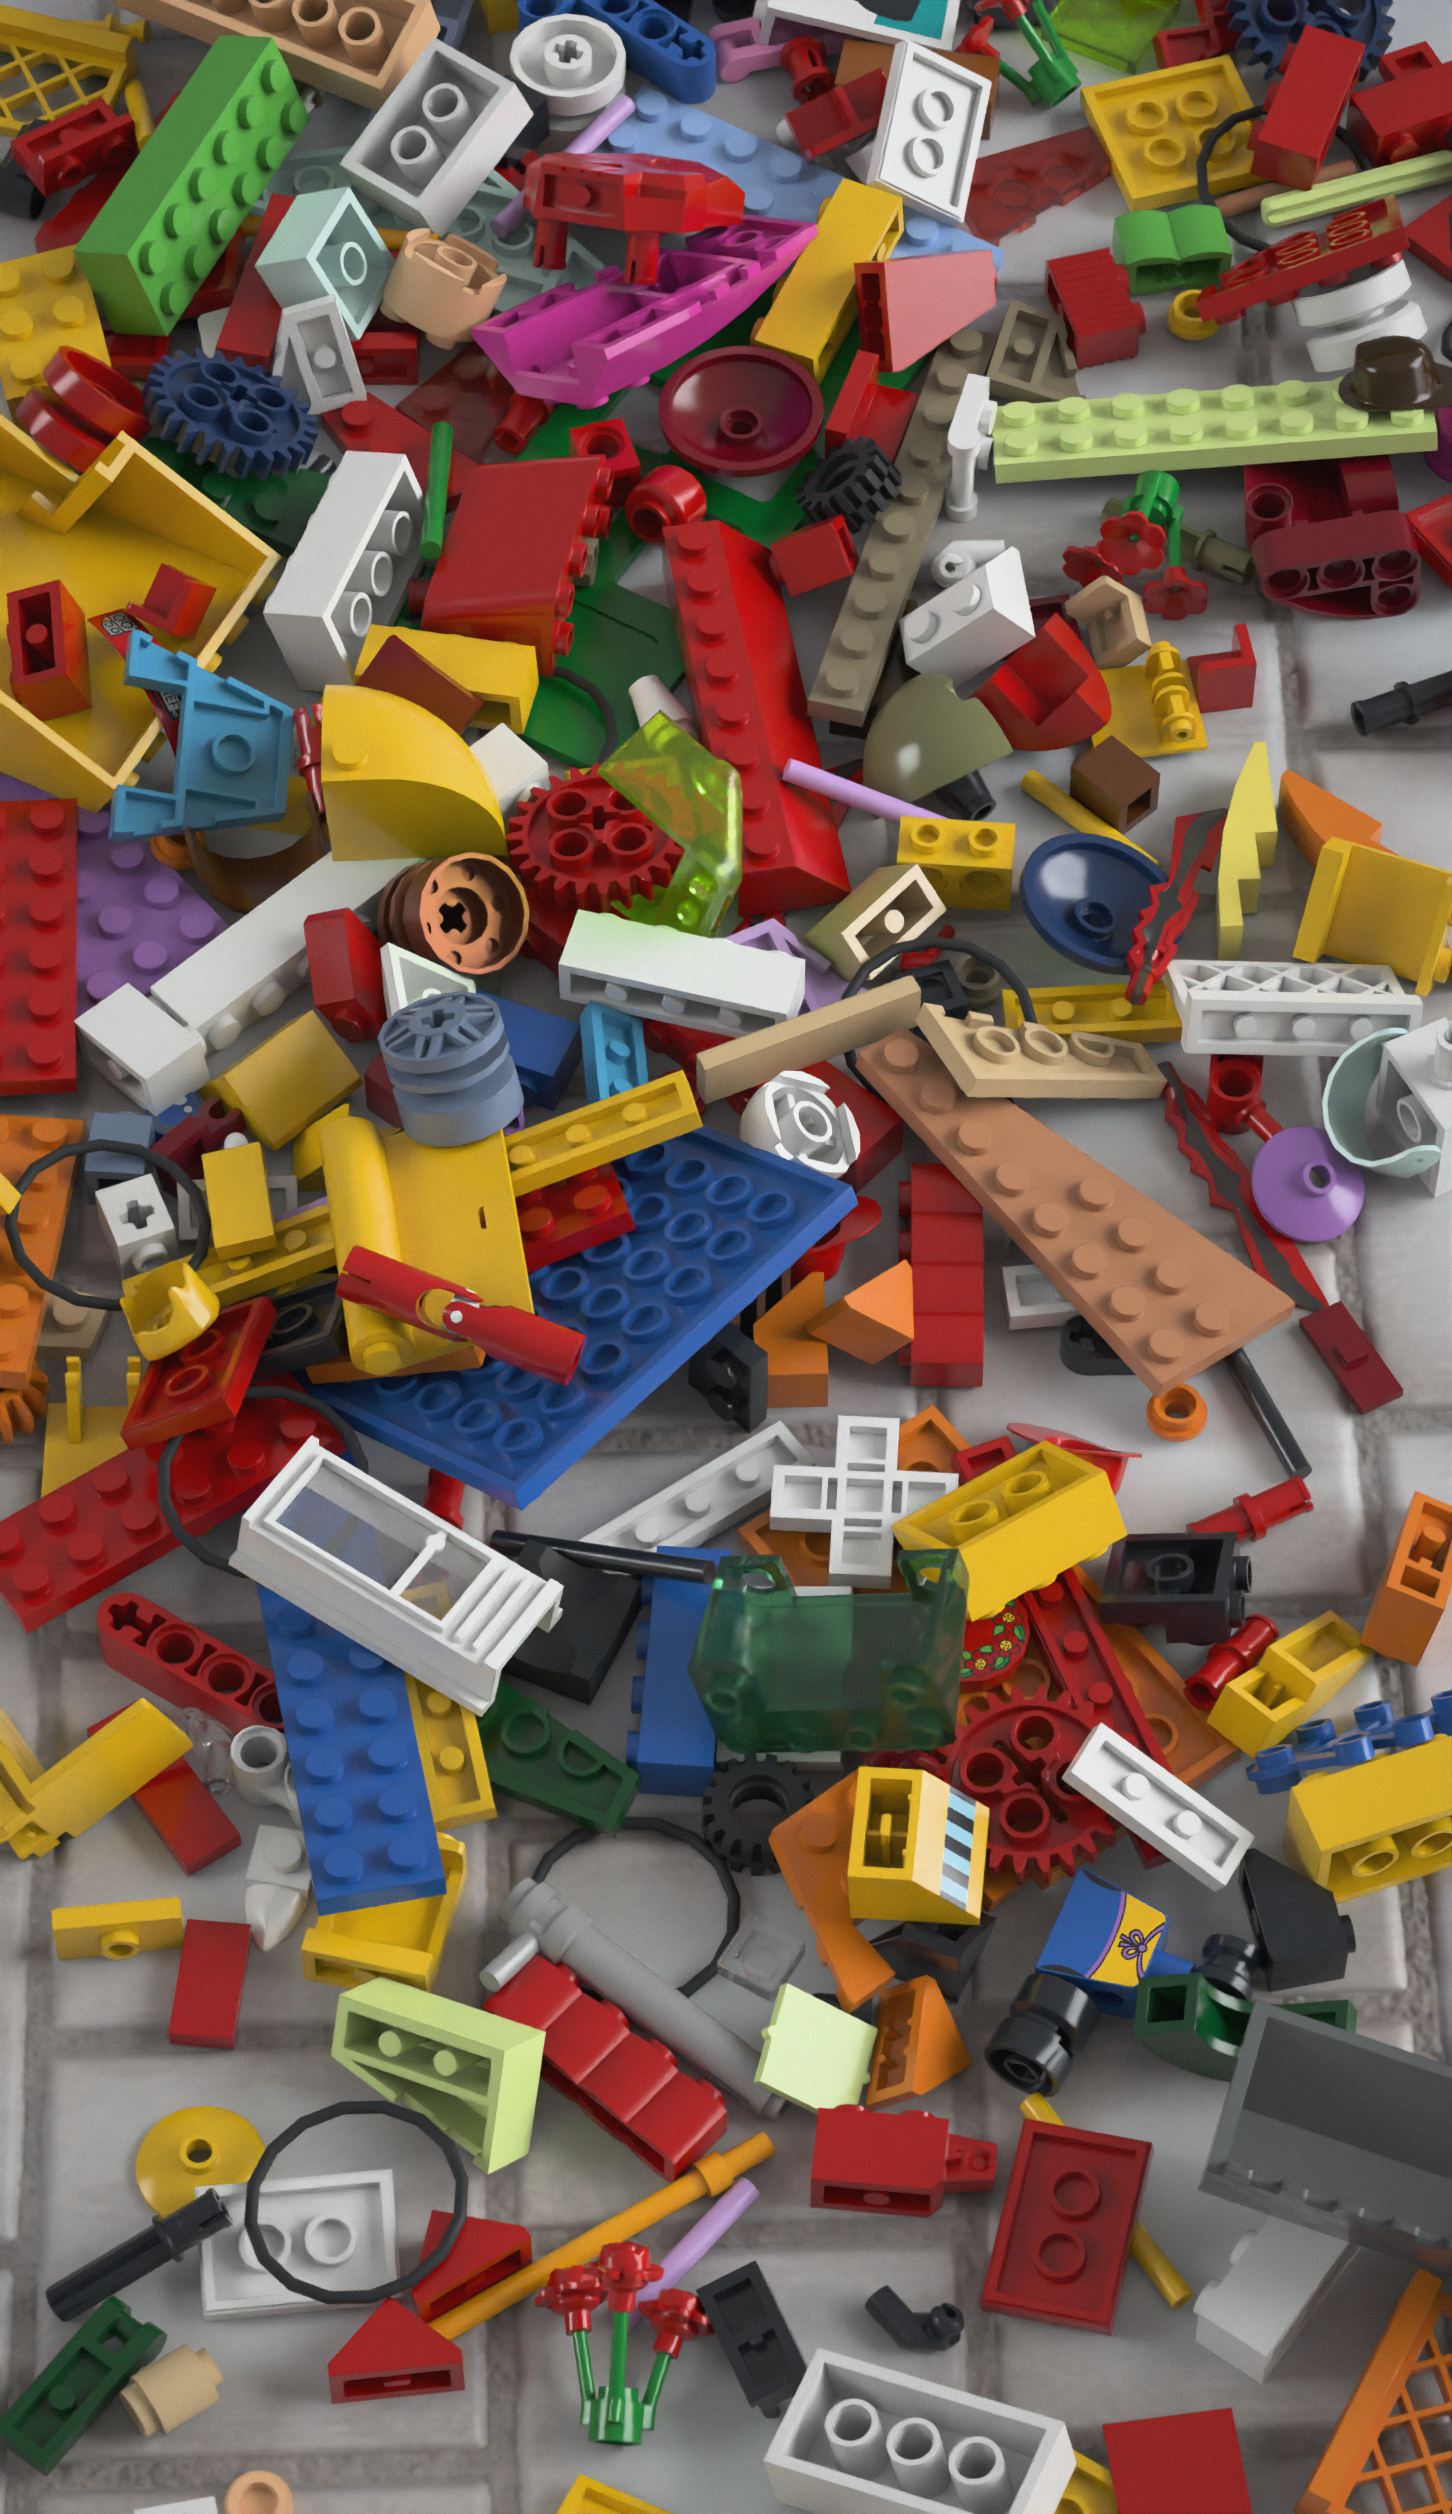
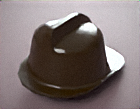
M1400 335L1382 336L1357 345L1353 371L1348 373L1339 383L1338 395L1344 404L1357 410L1370 412L1451 407L1452 367L1435 363L1431 349L1420 340Z

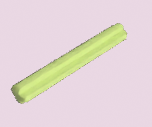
M1442 150L1313 185L1310 191L1304 192L1297 189L1264 198L1260 203L1263 223L1274 229L1356 207L1392 193L1396 196L1452 181V153L1448 150Z

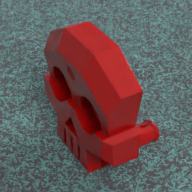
M555 152L545 154L526 168L522 207L531 212L532 218L537 219L535 253L532 266L542 268L543 265V269L549 270L567 269L568 224L573 222L622 230L623 233L628 234L623 282L633 283L634 281L636 285L658 284L657 269L660 237L665 236L666 232L687 233L705 230L706 227L743 225L745 192L729 177L696 161L645 153L574 154Z

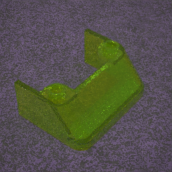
M659 710L599 767L597 773L685 849V852L676 872L671 873L672 880L669 887L664 888L653 885V900H647L637 894L632 896L633 906L631 909L623 906L620 900L612 901L611 905L634 922L652 926H669L680 932L712 939L715 937L742 881L743 793L740 786L741 779L737 771L729 763L720 759L717 760L663 711Z

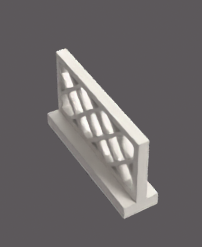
M1172 960L1162 977L1183 1023L1181 1045L1185 1053L1340 1057L1360 1039L1374 1032L1388 1028H1403L1411 1032L1420 1028L1423 1003L1418 995H1405L1390 965Z

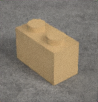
M917 863L878 867L803 938L811 949L816 950L831 962L828 969L845 982H851L863 963L894 943L916 939L947 909ZM897 956L872 971L866 980H872Z

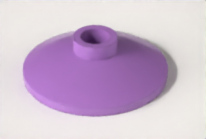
M1309 1126L1285 1129L1271 1137L1261 1147L1254 1160L1251 1172V1187L1255 1203L1264 1219L1282 1235L1304 1243L1325 1242L1345 1232L1358 1217L1364 1200V1179L1359 1165L1351 1163L1334 1148L1327 1131ZM1310 1170L1315 1171L1320 1176L1323 1183L1322 1188H1317L1310 1182Z

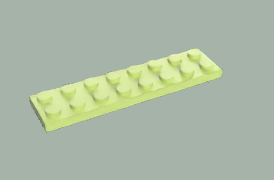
M1345 376L1336 378L1333 381L1305 383L1299 380H1288L1279 385L1255 387L1235 384L1224 389L1203 391L1182 388L1164 394L1139 395L1136 393H1122L1112 398L1099 399L1068 397L1059 402L1033 404L1025 401H1015L1005 406H997L996 418L992 429L996 484L1134 474L1149 470L1173 471L1438 450L1437 427L1434 409H1395L1370 412L1357 410L1344 404L1338 395L1339 383Z

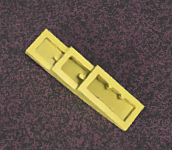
M1266 741L1254 742L1236 782L1223 829L1215 904L1217 961H1240L1244 927L1242 914L1257 913L1261 881L1259 867H1274L1278 829Z

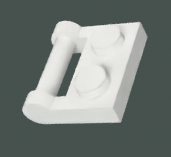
M968 373L948 433L947 450L952 456V478L945 497V513L951 520L962 523L972 520L977 514L978 497L973 490L980 470L989 471L992 463L994 438L987 437V434L990 435L997 412V402L989 400L990 377Z

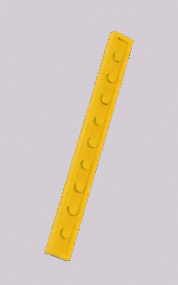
M680 1070L505 1136L514 1197L703 1127L684 1071ZM328 1203L275 1223L277 1248L219 1261L215 1246L208 1248L207 1257L196 1271V1274L210 1291L218 1297L220 1308L337 1265ZM194 1254L178 1260L188 1263ZM156 1268L121 1281L125 1297L134 1296L138 1290V1283Z

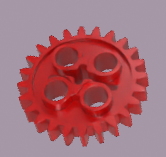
M594 763L590 775L583 776L577 768H570V780L565 782L551 775L549 776L550 790L546 791L541 788L532 787L530 789L532 802L518 801L516 804L518 816L511 817L508 820L510 834L506 835L513 873L520 874L521 884L524 889L535 887L536 897L539 901L554 894L556 908L558 909L565 907L571 900L577 901L578 909L584 911L589 908L591 903H599L602 912L608 913L612 901L620 900L627 909H631L633 906L632 896L639 894L650 901L654 899L653 885L670 889L673 886L671 873L684 874L686 872L685 859L694 856L692 841H695L696 838L689 802L681 801L678 786L666 789L665 777L663 775L654 777L647 782L644 767L638 768L629 776L624 775L623 763H617L611 773H603L600 764Z
M1015 1685L1011 1691V1702L1002 1704L993 1692L987 1693L989 1710L981 1713L969 1704L966 1705L964 1708L968 1725L964 1727L954 1722L947 1723V1735L952 1744H934V1755L940 1763V1768L936 1774L929 1770L927 1772L989 1808L986 1859L989 1860L991 1879L996 1880L1006 1867L1014 1868L1017 1885H1023L1028 1871L1037 1869L1040 1879L1046 1885L1050 1883L1051 1867L1059 1865L1064 1873L1072 1878L1075 1876L1074 1859L1078 1856L1092 1865L1097 1864L1098 1857L1095 1843L1098 1842L1104 1846L1114 1848L1116 1845V1834L1111 1825H1125L1083 1794L1073 1796L1065 1794L1061 1789L1068 1783L1061 1778L1091 1730L1102 1722L1114 1731L1113 1720L1110 1717H1106L1093 1723L1095 1717L1094 1703L1090 1700L1081 1705L1076 1711L1073 1710L1071 1691L1065 1690L1055 1703L1048 1701L1045 1685L1038 1686L1033 1700H1025L1019 1686ZM1032 1737H1042L1050 1741L1047 1747L1040 1750H1030L1022 1746L1026 1740ZM997 1745L1004 1746L1012 1755L1013 1762L994 1748ZM1018 1770L1022 1773L1023 1778L1027 1781L1026 1783H1023L1021 1786L1019 1782ZM990 1773L1001 1778L997 1784L990 1787H979L972 1783L974 1778L981 1774ZM1041 1783L1043 1789V1798L1040 1796L1039 1791L1035 1788V1786H1038ZM1049 1807L1063 1819L1068 1820V1822L1065 1824L1058 1823L1050 1814ZM1030 1818L1040 1823L1037 1829L1026 1833L1017 1832L1011 1828L1020 1819Z

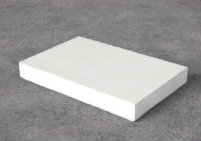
M908 39L895 44L866 185L901 196L902 204L941 223L949 224L953 227L962 224L992 82Z
M392 2169L266 2180L262 2182L259 2192L257 2222L269 2254L294 2278L329 2291L371 2290L401 2278ZM248 2182L194 2187L195 2199L206 2193V2190L209 2188H214L220 2197L218 2203L224 2202L233 2220L232 2226L229 2228L225 2227L198 2244L204 2322L379 2306L385 2301V2299L371 2304L328 2305L287 2290L258 2262L244 2226ZM402 2292L390 2296L398 2303H403Z

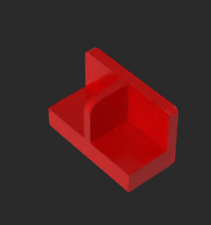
M881 68L843 86L835 87L829 93L784 115L788 127L807 163L878 129L887 87V80Z

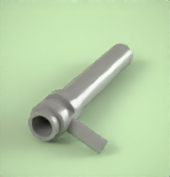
M526 1877L509 1893L499 1910L498 1918L507 1924L506 1931L514 1940L479 1973V1978L487 1989L493 1992L499 1991L535 1954L544 1958L552 1965L562 1962L587 1987L604 2000L613 2003L625 2016L758 2118H763L767 2115L770 2119L776 2121L790 2107L792 2102L753 2083L761 2057L760 2052L594 1927V1918L576 1904H572L569 1907L561 1901V1892L547 1882L538 1884L532 1878Z

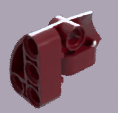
M1388 454L1244 465V542L1252 552L1260 587L1266 597L1285 607L1306 614L1348 620L1394 617L1405 614L1418 604L1421 586V559L1410 519L1404 512L1399 511L1397 486Z

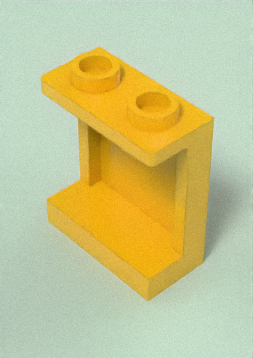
M436 1831L447 1894L319 1916L315 1928L307 1927L301 1946L304 1979L353 1989L378 1977H384L432 1993L468 1873L466 1845L461 1841H456L446 1833Z

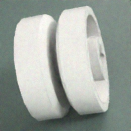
M574 14L545 17L525 27L513 41L510 54V76L547 97L550 136L540 143L544 146L565 149L619 95L627 96L624 81L626 75V52L620 36L601 21L589 16Z
M1403 258L1392 265L1373 270L1370 263L1349 270L1351 276L1349 279L1331 287L1320 288L1318 282L1297 290L1299 296L1291 300V304L1298 324L1306 328H1319L1305 343L1316 372H1331L1353 367L1355 349L1361 342L1390 335L1409 336L1419 339L1425 334L1427 327L1419 304L1416 301L1399 299L1412 285Z

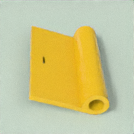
M348 1116L338 1118L328 1123L321 1130L319 1144L339 1277L341 1273L348 1274V1272L342 1269L349 1253L357 1244L472 1290L483 1299V1302L480 1304L484 1306L512 1305L534 1314L503 1129L481 1140L458 1146L444 1147L419 1144L408 1137L405 1131L382 1138L377 1127L371 1121L362 1117ZM484 1215H485V1220H486V1223H485L486 1229L483 1228V1222H482V1217H483ZM433 1289L426 1297L425 1312L434 1324L442 1327L443 1310L451 1302L455 1295L454 1293L443 1289ZM342 1299L351 1361L358 1370L366 1373L387 1375L396 1370L474 1345L469 1338L468 1342H453Z

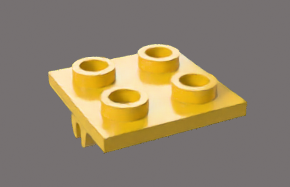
M67 1356L68 1373H65L67 1403H48L41 1498L128 1449L120 1436V1432L142 1382L141 1356H128V1406H84L80 1356Z

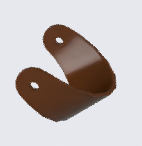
M312 790L306 792V800L313 822L307 834L292 846L272 855L249 859L224 857L209 851L198 840L191 826L184 828L185 839L199 879L211 897L231 911L247 915L327 855L319 803Z

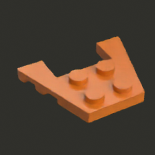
M859 1768L774 1827L768 1838V1842L799 1911L804 1910L817 1939L814 1944L822 1965L829 1966L838 1987L837 1999L841 2008L847 2014L853 2012L890 1985L896 1974L856 1928L866 1919L850 1918L847 1875ZM986 1859L982 1908L987 1913L1027 1885L1033 1874L1031 1870L1028 1871L1023 1885H1017L1014 1868L1006 1867L1003 1873L994 1880L991 1879L989 1860Z

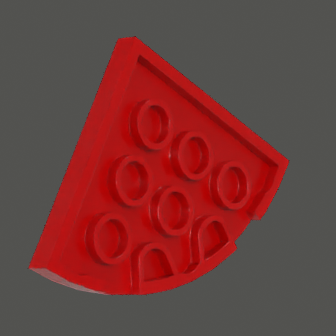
M1394 193L1332 217L1333 221L1325 226L1326 231L1316 235L1315 231L1297 232L1257 252L1219 276L1222 287L1218 290L1215 285L1205 287L1196 299V305L1202 322L1205 323L1214 319L1217 326L1225 325L1246 316V307L1263 301L1267 302L1268 307L1278 306L1299 296L1297 289L1318 282L1320 288L1331 287L1351 277L1349 270L1370 263L1371 269H1380L1400 261L1403 258L1401 252L1411 247Z

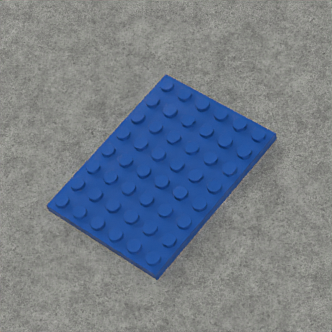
M703 1125L699 1129L644 1149V1151H638L611 1161L635 1223V1230L528 1273L534 1314L587 1336L580 1361L566 1387L494 1359L487 1354L485 1355L482 1367L411 1374L402 1377L391 1376L361 1379L351 1382L312 1384L305 1367L290 1373L309 1396L323 1400L353 1430L523 1511L576 1461L581 1459L612 1428L625 1419L635 1407L665 1382L693 1354L708 1343L739 1312L751 1304L762 1291L785 1270L790 1268L820 1238L833 1229L859 1203L852 1185L763 1149L754 1148L748 1143Z

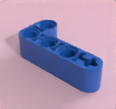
M517 0L519 34L525 27L545 17L561 14L589 16L607 24L620 36L626 52V67L677 101L684 104H699L709 100L715 93L716 48L714 43L706 35L653 0Z

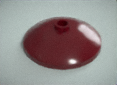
M722 347L691 358L672 373L660 395L659 423L662 434L671 449L692 466L726 477H756L790 466L811 449L820 434L823 424V399L814 378L803 366L793 359L776 351L760 347Z

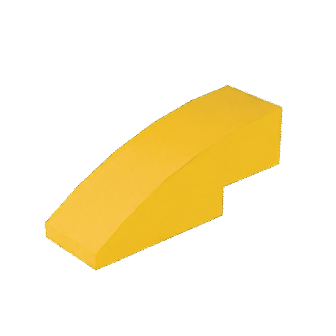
M1329 1610L1268 1646L1258 1666L1227 1683L1206 1722L1255 1760L1257 1752L1277 1745L1295 1731L1296 1727L1303 1724L1323 1707L1374 1656L1376 1651L1359 1643L1362 1634L1332 1610Z

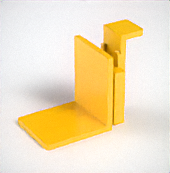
M141 1698L45 1772L6 1712L0 1708V1844L8 1841L22 1860L32 1853L39 1858L43 1857L60 1843L58 1837L66 1831L72 1837L77 1838L193 1747L192 1741L185 1732L145 1698Z

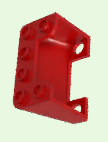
M605 454L474 465L467 478L425 597L421 631L458 634L470 638L499 642L509 641L521 645L535 646L538 675L552 677L559 655L567 657L572 645L574 624L565 622V620L570 615L574 600L575 586L571 584L573 577L582 578L588 556V545L585 544L586 538L607 539L611 529L613 506L605 505V499H609L612 490L614 467L606 465Z

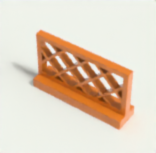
M1419 2268L1403 2290L1293 2509L1294 2513L1357 2514L1344 2507L1352 2489L1378 2482L1389 2514H1451L1452 2499L1446 2500L1435 2467L1452 2463V2450L1430 2456L1419 2422L1449 2415L1452 2422V2382L1446 2368L1452 2366V2353L1441 2355L1432 2330L1440 2314L1452 2320V2296L1439 2290L1443 2282L1440 2278ZM1424 2347L1428 2359L1416 2362ZM1433 2371L1444 2404L1414 2411L1405 2383L1410 2376ZM1397 2401L1401 2415L1389 2417ZM1405 2426L1417 2459L1386 2467L1377 2439L1381 2432ZM1369 2457L1373 2471L1360 2474ZM1422 2471L1433 2504L1402 2512L1391 2478Z

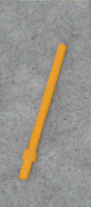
M761 2131L721 2155L716 2151L711 2152L691 2164L692 2172L427 2324L449 2341L455 2339L547 2286L550 2273L555 2268L561 2269L574 2265H583L599 2256L603 2245L615 2242L621 2243L706 2194L709 2198H713L734 2185V2177L775 2154L772 2142L766 2133Z

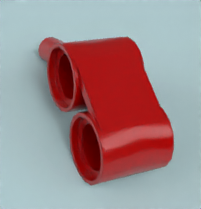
M1210 1054L1206 1106L1212 1116L1220 1123V1133L1239 1135L1251 1129L1266 1143L1271 1137L1285 1130L1265 1111L1267 1105L1261 1099L1264 1055Z

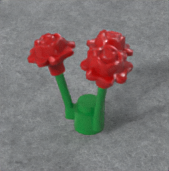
M615 2242L603 2245L598 2260L587 2262L585 2266L574 2265L561 2269L555 2268L547 2280V2288L540 2290L539 2296L534 2299L535 2307H547L548 2310L555 2314L563 2316L566 2335L573 2338L582 2402L580 2425L589 2426L588 2441L592 2443L640 2446L642 2443V2430H654L656 2405L671 2359H678L683 2341H690L697 2338V2336L715 2335L712 2324L708 2322L709 2319L705 2316V2309L700 2298L689 2291L663 2288L656 2300L639 2301L637 2309L645 2315L646 2319L650 2320V2325L658 2333L652 2350L657 2356L642 2403L638 2402V2389L624 2387L629 2312L635 2311L636 2291L646 2287L648 2282L653 2283L661 2280L664 2275L663 2267L657 2264H650L649 2249L632 2242ZM608 2300V2310L614 2311L609 2386H599L598 2399H596L587 2334L592 2332L590 2312Z

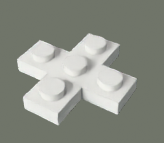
M838 1415L835 1467L773 1464L770 1530L831 1533L828 1586L891 1589L894 1537L891 1525L958 1488L959 1473L897 1470L900 1418Z

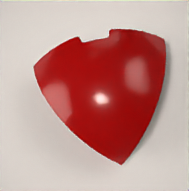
M1055 612L1035 631L1036 637L1016 649L967 698L975 697L981 701L1000 726L1012 749L1049 751L1072 746L1097 733L1108 724L1111 718L1112 706L1109 692L1097 665L1076 634Z

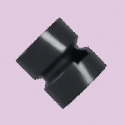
M1032 1973L1025 1979L1010 2005L1009 2014L1011 2017H1006L1000 2022L984 2050V2058L989 2067L1011 2086L1031 2095L1040 2092L1043 2097H1052L1059 2092L1074 2066L1075 2056L1073 2053L1081 2051L1099 2022L1100 2012L1096 2004L1073 1984L1057 1976L1045 1973Z

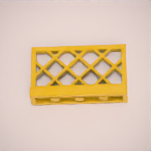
M0 4V51L11 54L15 60L0 67V83L22 73L30 87L4 100L0 95V116H4L0 117L1 135L16 138L23 125L32 123V121L28 123L16 121L10 112L36 100L45 114L37 119L48 122L60 118L101 97L111 110H114L125 82L134 79L139 69L132 36ZM43 63H50L60 66L63 73L40 84H36L29 70ZM92 75L110 78L106 88L89 96L84 95L78 84V81ZM67 86H71L78 100L52 112L44 97Z

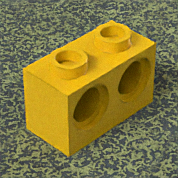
M901 816L897 865L917 863L945 907L1010 911L1016 824Z

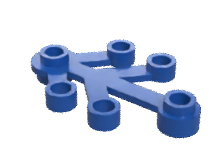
M1452 1689L1433 1695L1430 1698L1433 1708L1429 1711L1406 1716L1396 1721L1389 1700H1378L1360 1705L1353 1709L1356 1725L1337 1737L1330 1718L1301 1724L1295 1728L1298 1743L1294 1746L1291 1744L1277 1745L1263 1749L1255 1754L1257 1763L1252 1764L1246 1769L1248 1780L1256 1782L1258 1793L1261 1795L1280 1793L1291 1790V1787L1296 1786L1301 1780L1306 1778L1305 1770L1337 1765H1353L1373 1758L1375 1756L1374 1750L1412 1746L1426 1742L1436 1734L1451 1736Z

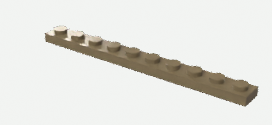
M962 328L938 345L895 462V467L901 473L900 478L902 479L901 486L896 487L899 493L895 499L886 501L890 507L884 513L880 511L876 513V521L872 524L809 695L807 716L858 727L863 726L898 629L899 620L903 615L952 478V456L947 450L948 433L968 373L986 377L998 340V335Z

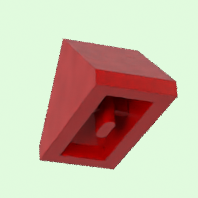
M432 2209L419 2264L437 2249L454 2213ZM467 2216L466 2222L448 2257L412 2288L413 2314L427 2324L533 2263L531 2236L525 2227Z
M392 2297L385 2299L327 2364L332 2404L465 2390L462 2350Z

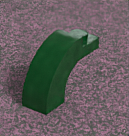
M1201 1972L1139 1977L1133 2036L1148 2051L1174 2066L1201 2076L1231 2082L1247 2023L1255 2002L1237 1999L1217 1990L1206 1981ZM1350 1999L1270 2004L1356 2033L1357 2010Z

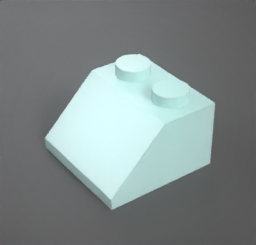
M348 186L297 195L256 262L255 268L281 308L335 294L350 342L359 341L382 302V292L395 260Z

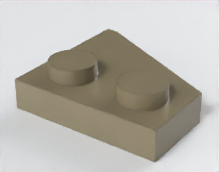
M1010 299L986 377H990L989 394L1014 402L1025 401L1031 404L1059 402L1068 397L1086 399L1085 395L1079 394L1075 380L1078 368L1074 354L1066 344L1068 333L1062 315Z

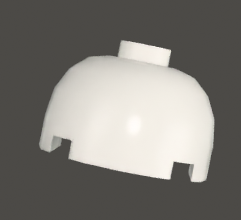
M783 1071L776 1075L771 1081L765 1083L756 1091L742 1114L739 1126L741 1141L750 1144L754 1148L763 1149L834 1179L842 1176L860 1153V1133L852 1112L844 1102L836 1108L833 1102L824 1095L830 1087L822 1080L802 1071Z

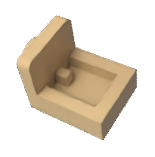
M1100 576L1065 602L1067 614L1087 625L1094 662L1099 670L1125 667L1152 646L1141 596L1107 576Z

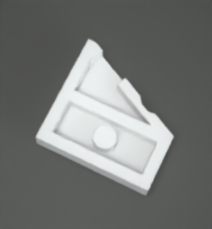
M335 294L283 308L270 377L281 376L280 387L283 389H297L299 392L295 401L309 403L311 407L308 414L312 416L344 407L352 401L367 400L364 383Z

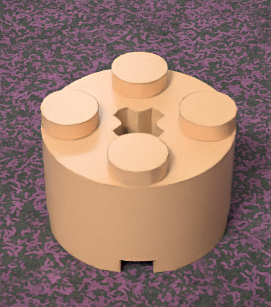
M416 228L407 234L382 292L383 302L380 310L385 316L394 321L410 323L425 331L426 339L433 345L453 350L457 342L475 341L471 328L489 319L505 285L507 276L506 273L498 276L496 270L499 262L472 242L450 233L447 234L443 242L429 238L432 229Z

